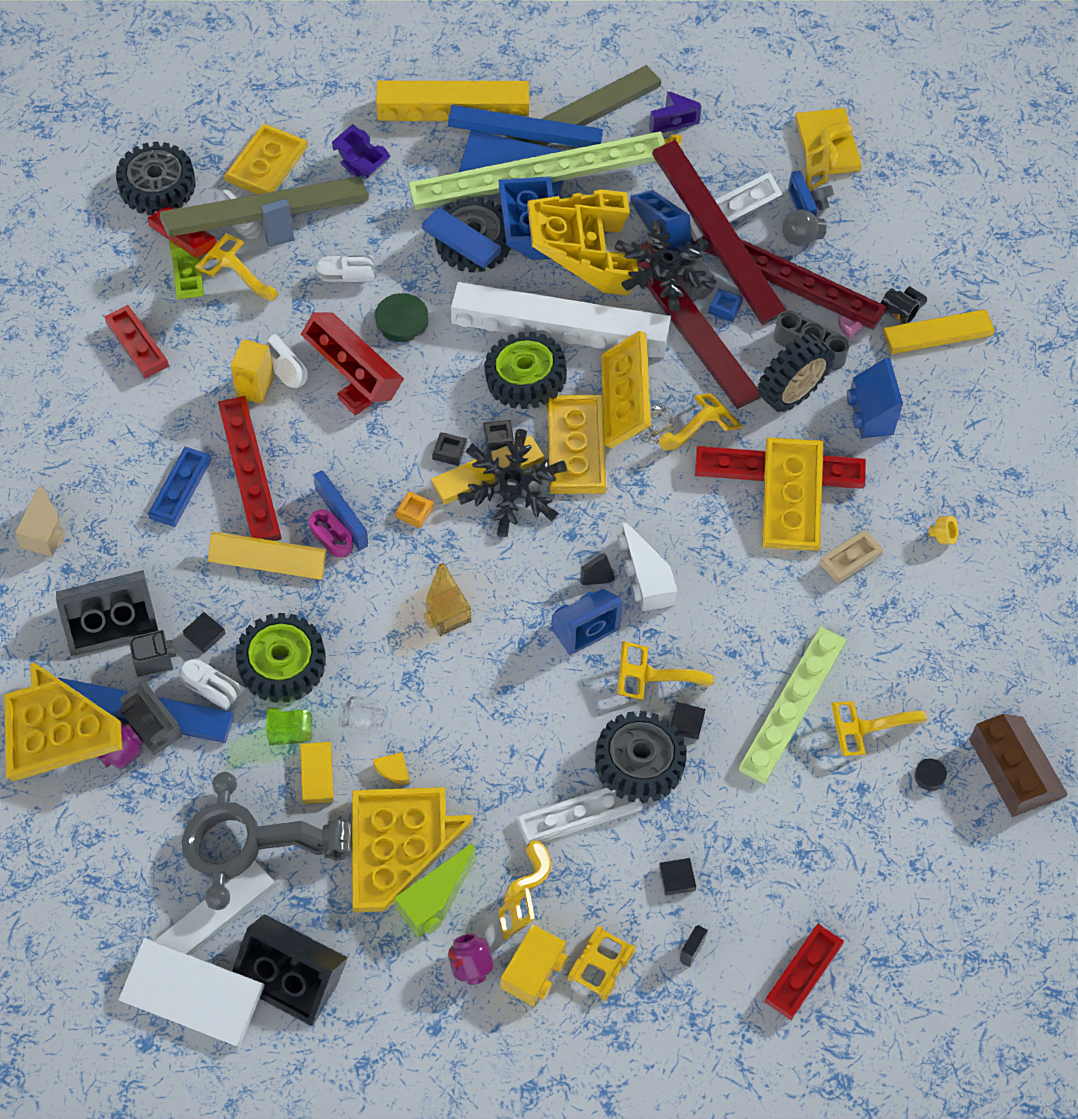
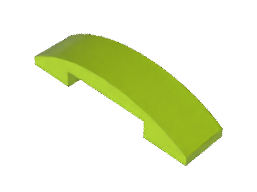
M169 240L177 300L204 296L202 272L195 268L200 262L199 257L195 258Z

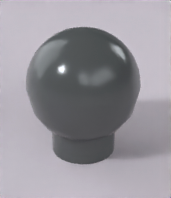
M803 209L789 213L784 219L782 226L784 237L795 246H804L810 244L815 239H823L827 230L826 221L823 218H816L811 212Z

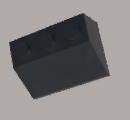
M144 570L56 591V603L71 656L129 642V637L159 631Z
M264 914L247 927L232 972L265 984L259 999L313 1026L337 987L348 957Z

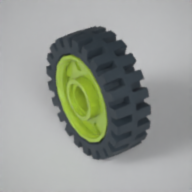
M519 332L518 338H515L514 334L508 335L507 342L502 338L498 341V346L494 344L491 347V353H487L486 361L484 362L485 378L490 393L493 394L496 400L500 399L501 404L506 406L509 403L510 408L516 409L518 404H520L521 409H527L528 404H532L533 408H537L540 401L545 405L549 403V397L554 400L558 396V392H562L567 381L566 360L561 346L558 343L556 344L555 340L551 337L547 340L546 335L542 333L538 338L536 332H530L529 336H525V332Z
M278 613V618L274 619L273 615L269 614L266 615V621L264 622L261 618L255 620V627L249 625L246 628V635L242 633L239 638L240 644L236 646V663L240 678L245 687H248L253 695L258 693L259 698L266 701L267 697H270L271 702L278 703V699L282 698L283 703L290 702V697L292 696L298 700L302 698V692L308 695L312 691V685L317 687L320 683V676L323 677L326 654L322 637L319 632L317 633L316 627L313 624L309 625L308 620L303 617L298 620L295 614L290 613L289 618H286L285 613ZM281 655L287 656L283 660L275 659L276 657Z

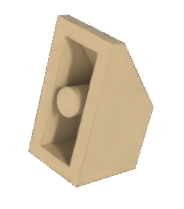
M38 486L15 531V536L20 548L53 557L57 547L60 548L64 542L65 532L44 487Z

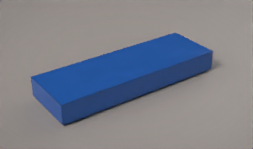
M440 207L422 223L424 231L483 269L501 253V246Z
M186 446L183 448L148 512L149 519L176 527L211 462L210 454Z
M321 470L313 474L316 492L332 514L350 531L353 543L360 551L368 547L366 528L326 473Z

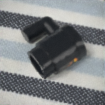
M908 286L904 293L893 288L889 289L884 295L881 304L887 306L886 312L900 320L903 324H907L915 318L919 309L927 303L928 299L924 294Z

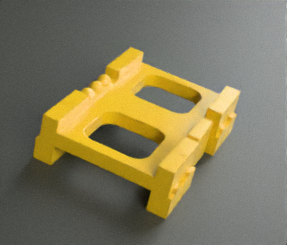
M598 925L590 937L586 948L583 950V954L580 955V959H577L569 972L567 979L571 982L573 980L600 995V998L604 1001H607L616 985L615 980L620 974L622 966L626 968L636 951L635 946L624 942ZM606 938L619 944L622 948L614 960L600 954L597 950ZM588 965H593L605 972L606 976L599 986H593L582 979L581 976Z

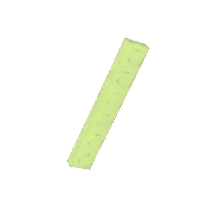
M820 626L739 766L740 772L766 785L844 648L847 639Z

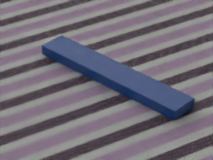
M455 105L451 106L448 126L453 128L581 148L601 144L603 135L602 128Z
M58 677V679L120 720L121 723L129 724L119 709L123 706L120 701L121 697L129 691ZM158 697L179 724L182 735L226 743L234 718L233 712Z

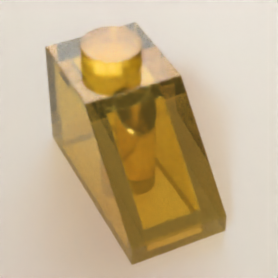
M444 563L439 564L426 598V612H424V618L431 629L435 627L440 637L471 622V607Z

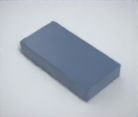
M287 199L261 206L268 246L272 247L293 240L290 206Z

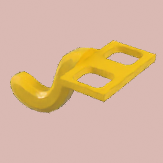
M836 123L827 127L821 135V146L806 153L805 182L809 191L828 182L829 171L838 161V152L832 141L837 138L850 136L852 127L849 124ZM823 150L822 160L812 164V156ZM823 171L822 179L811 185L812 176Z
M227 233L195 266L196 270L211 277H214L222 267L231 268L260 297L274 301L279 296L274 287L260 282L236 257L235 253L244 242ZM228 240L235 241L236 244L229 251L225 252L220 249ZM210 259L219 261L212 270L203 269Z
M711 393L695 395L694 399L703 409L677 434L673 435L667 432L662 435L658 444L664 451L676 449L687 442L707 421H716L725 431L740 430L743 425ZM703 399H709L716 407L708 405ZM721 417L728 418L734 425H728Z
M626 641L622 642L617 695L644 700L645 684L650 681L690 682L703 687L714 685L715 676L704 671L693 669H655L647 664L649 647ZM629 647L641 650L639 666L628 662ZM626 676L637 678L638 692L636 695L625 692Z
M855 701L831 703L842 757L865 755L862 737L867 733L902 725H918L928 720L926 712L921 710L891 714L872 720H863L858 718ZM839 706H848L851 722H843L841 720ZM846 735H853L855 737L858 748L857 752L848 751Z
M531 841L526 845L525 849L533 864V873L518 878L508 885L505 892L504 905L497 910L503 940H508L535 919L530 890L543 883L551 871L550 855L547 848L539 841ZM525 898L528 913L522 919L520 902ZM510 910L512 927L507 931L505 913Z

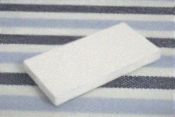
M144 938L119 1001L240 1047L265 984Z

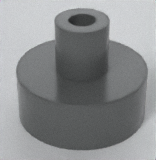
M832 185L810 191L813 200L818 203L819 210L830 208L827 197L834 195Z

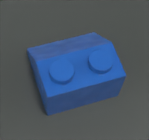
M884 358L853 377L851 388L847 389V402L849 406H853L854 410L853 424L855 428H859L861 439L894 435L903 401L890 358Z
M605 589L595 593H586L579 601L570 606L563 605L552 614L551 629L570 656L620 630L623 601L620 596Z

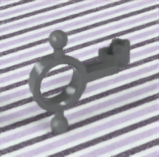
M221 772L214 777L212 785L213 790L218 794L217 803L205 807L194 815L186 826L182 838L183 855L193 869L212 878V887L207 890L205 900L209 908L218 911L225 909L231 899L230 892L225 887V880L239 876L247 870L261 849L294 845L315 855L322 854L324 858L334 859L335 861L345 860L347 856L351 855V824L349 822L330 820L328 824L323 825V830L303 821L258 826L257 821L247 808L230 802V795L236 790L237 782L235 776L229 772ZM234 820L246 825L247 839L245 846L233 859L221 864H208L200 859L198 850L200 841L206 832L216 824Z

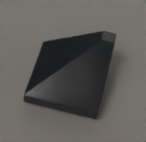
M605 553L600 554L581 567L580 583L582 585L611 583L615 579Z

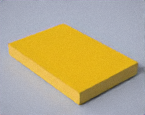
M845 108L798 112L795 114V122L805 158L806 153L821 146V135L827 127L836 123H847L850 125ZM853 133L847 137L834 139L832 142L838 152V161L829 171V175L861 171L862 163ZM823 150L812 156V164L822 160ZM821 171V172H819V173H817V174H815V175H813V176H821V175H823V171Z
M263 123L224 175L225 181L257 195L275 192L308 148V141Z

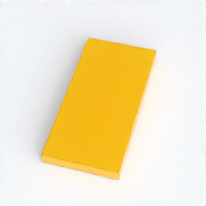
M640 330L601 354L604 444L610 449L651 426L647 334Z
M558 395L554 400L549 397V403H547L549 465L564 460L567 471L553 474L556 481H549L550 494L606 493L602 395Z
M766 438L762 548L805 551L820 550L823 441Z

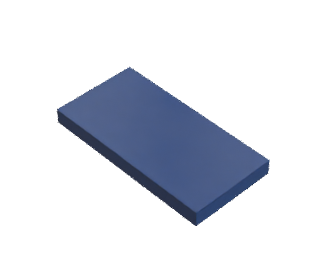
M471 130L459 172L562 152L563 150ZM564 180L552 182L554 197L559 196L560 198Z

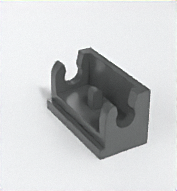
M143 680L139 683L140 685L121 697L120 701L123 706L119 709L152 754L156 755L180 739L182 734L177 721L146 681Z

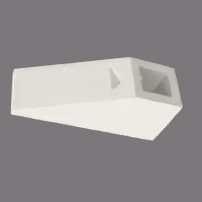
M622 523L621 535L617 536L620 552H625L627 560H624L627 577L632 576L634 583L631 585L634 602L639 601L641 612L675 606L678 591L670 565L628 523Z

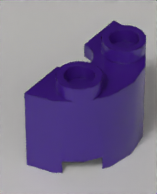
M354 124L332 141L333 151L338 150L343 158L340 162L341 165L355 177L364 175L366 178H369L391 157L383 146H373L370 143L369 135Z

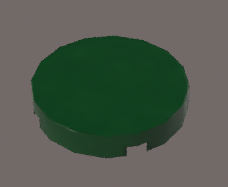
M407 293L390 295L384 298L375 310L376 327L389 340L396 342L411 341L415 336L425 332L429 324L428 308L417 296Z

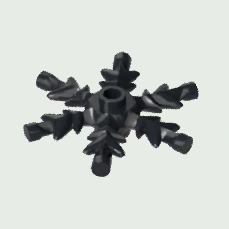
M654 220L651 223L654 233H648L647 235L654 242L650 243V245L657 250V253L649 254L646 247L642 250L634 241L629 246L624 241L617 240L614 249L619 252H626L627 254L624 256L626 259H638L637 263L647 261L650 264L649 268L638 267L640 271L628 272V275L632 278L621 283L626 291L631 290L638 284L641 289H644L648 280L653 283L654 277L662 282L659 287H664L660 296L662 298L668 296L669 309L676 311L680 308L677 296L684 297V295L677 288L681 284L674 280L675 276H682L685 283L690 280L696 288H700V284H703L708 289L713 290L717 280L704 277L707 274L706 271H693L694 267L684 268L681 265L682 261L693 262L691 258L703 257L699 251L709 247L706 239H701L692 246L690 241H687L683 250L678 246V253L675 254L672 250H667L672 245V243H666L670 238V233L663 234L662 222Z
M524 429L516 430L514 444L510 441L507 442L511 455L505 454V456L511 463L505 468L499 466L498 457L493 460L489 448H486L485 452L482 453L474 444H471L465 451L469 456L477 460L472 463V466L486 469L483 474L493 473L495 481L492 484L482 481L483 486L468 484L472 491L457 494L459 504L463 505L475 500V506L477 507L486 497L490 502L494 493L502 495L503 502L495 506L501 509L492 518L493 521L500 520L497 529V535L500 537H508L510 522L515 525L518 523L513 510L519 511L514 504L517 498L525 499L526 509L531 504L536 518L539 517L541 512L547 519L553 522L559 515L557 511L547 505L552 502V499L538 497L541 491L531 492L529 484L535 481L543 485L541 479L555 482L556 478L553 474L567 471L566 464L562 460L549 465V460L545 459L538 468H536L534 463L530 472L523 471L521 464L529 459L523 456L532 447L531 445L524 446L527 431ZM513 482L516 485H509L507 483Z

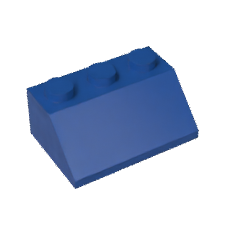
M551 176L498 180L506 245L531 260L551 259L532 247L527 208L529 200L554 197Z

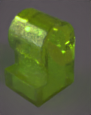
M267 708L266 734L269 746L300 744L310 741L312 739L311 712L299 709L288 712L280 711L279 708Z

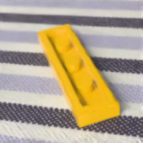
M984 309L885 327L883 336L892 355L990 337L994 335L995 329L987 310Z
M532 435L526 437L524 446L531 445L532 447L523 456L529 459L521 464L522 470L532 467L534 463L537 465L544 461V454ZM507 446L491 452L493 460L497 457L499 458L500 467L505 468L510 465L511 462L505 456V454L511 455ZM475 459L431 478V484L445 505L457 500V494L472 491L468 484L483 486L482 481L492 484L495 481L494 474H483L486 469L473 467L472 463L477 461Z
M214 531L210 534L208 562L322 580L324 577L326 549Z

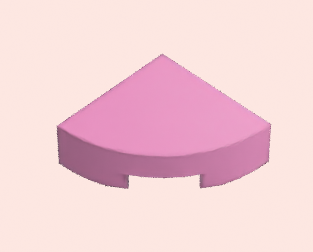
M842 315L839 320L840 329L848 339L864 327L859 322H854Z

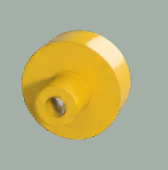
M952 515L938 517L935 525L929 527V535L936 537L941 545L955 544L959 535L957 520Z

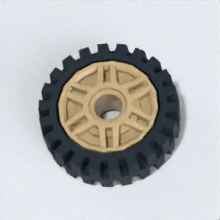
M805 334L802 338L798 337L794 340L793 344L790 342L786 346L785 351L781 350L776 359L773 358L771 360L770 367L765 368L763 371L765 374L760 377V383L757 385L758 394L777 412H786L787 409H793L795 404L799 405L802 403V399L806 400L810 396V392H815L818 384L823 383L825 380L824 376L829 374L831 371L829 368L834 364L835 353L814 334Z

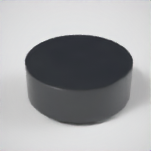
M928 758L922 760L917 765L914 777L916 783L921 788L934 791L944 784L947 771L940 761Z

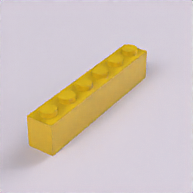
M377 80V121H448L452 105L529 117V81Z

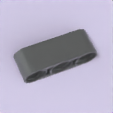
M783 311L778 315L774 331V339L778 344L786 348L790 342L793 344L794 340L798 337L802 338L805 334H814L835 353L834 364L829 369L838 370L845 365L850 347L849 341L845 336L793 311Z

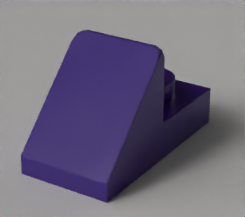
M667 91L665 108L650 111L649 130L651 133H665L700 124L702 106L700 102Z

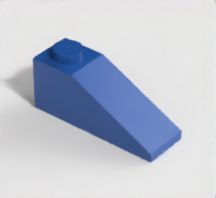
M654 190L630 196L631 203L650 233H654L651 226L654 220L662 222L663 234L670 233V238L666 243H672V245L667 250L678 251V246L682 248L687 241L691 243L690 215Z

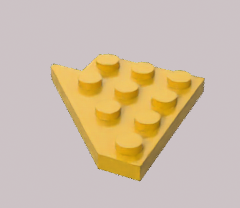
M35 662L30 663L31 686L4 694L6 778L11 781L122 750L121 721Z
M446 787L352 790L353 913L385 912L395 902L394 898L409 888L473 824V815L446 816Z

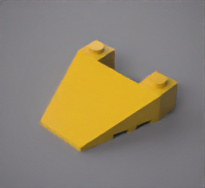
M601 189L595 190L593 194L583 196L581 193H575L570 198L560 199L559 196L528 201L527 208L532 247L603 293L630 295L632 289L626 291L621 283L632 278L628 275V272L638 271L637 259H626L624 257L625 253L606 251L604 231L621 232L630 214L627 192Z

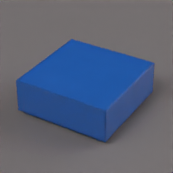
M718 288L709 306L708 314L733 322L743 303V297Z

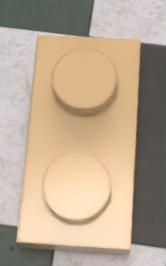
M863 530L821 557L819 564L839 584L882 556L884 549L866 530Z

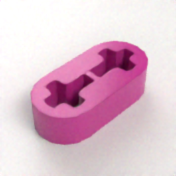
M320 509L310 515L309 525L312 535L330 554L335 557H345L352 552L353 539L350 531L330 511ZM317 522H327L329 530H327L323 525L318 526ZM334 537H336L340 542H343L345 540V545H335Z

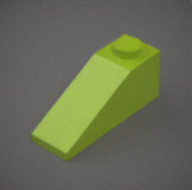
M472 843L394 898L396 910L418 938L424 933H433L441 926L442 920H444L475 861V847Z

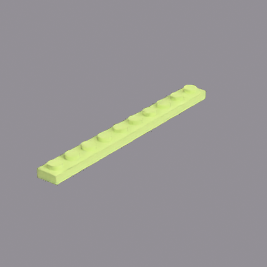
M656 132L409 182V189L414 208L419 210L457 202V199L461 198L467 200V197L478 198L500 193L498 180L551 176V182L654 162L656 160L652 156L653 149L664 145L665 142L662 133Z

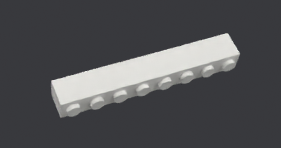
M457 282L451 305V324L462 327L481 328L487 331L506 332L519 336V332H525V336H529L530 332H536L537 338L542 333L546 335L547 340L551 337L555 341L586 345L597 349H610L640 330L647 334L648 357L660 358L665 356L671 316L462 282Z

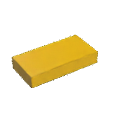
M331 742L300 744L303 804L334 802Z

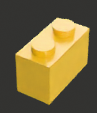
M243 339L230 364L236 397L245 396L247 402L262 404L274 380L270 348L267 345Z
M532 924L501 976L500 989L535 1007L539 998L545 1000L553 985L550 979L554 972L560 973L569 956L565 954L567 942Z

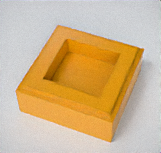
M408 491L395 512V518L421 529L434 508V502Z

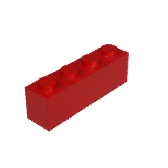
M313 312L300 335L371 402L391 401L404 378L333 312Z

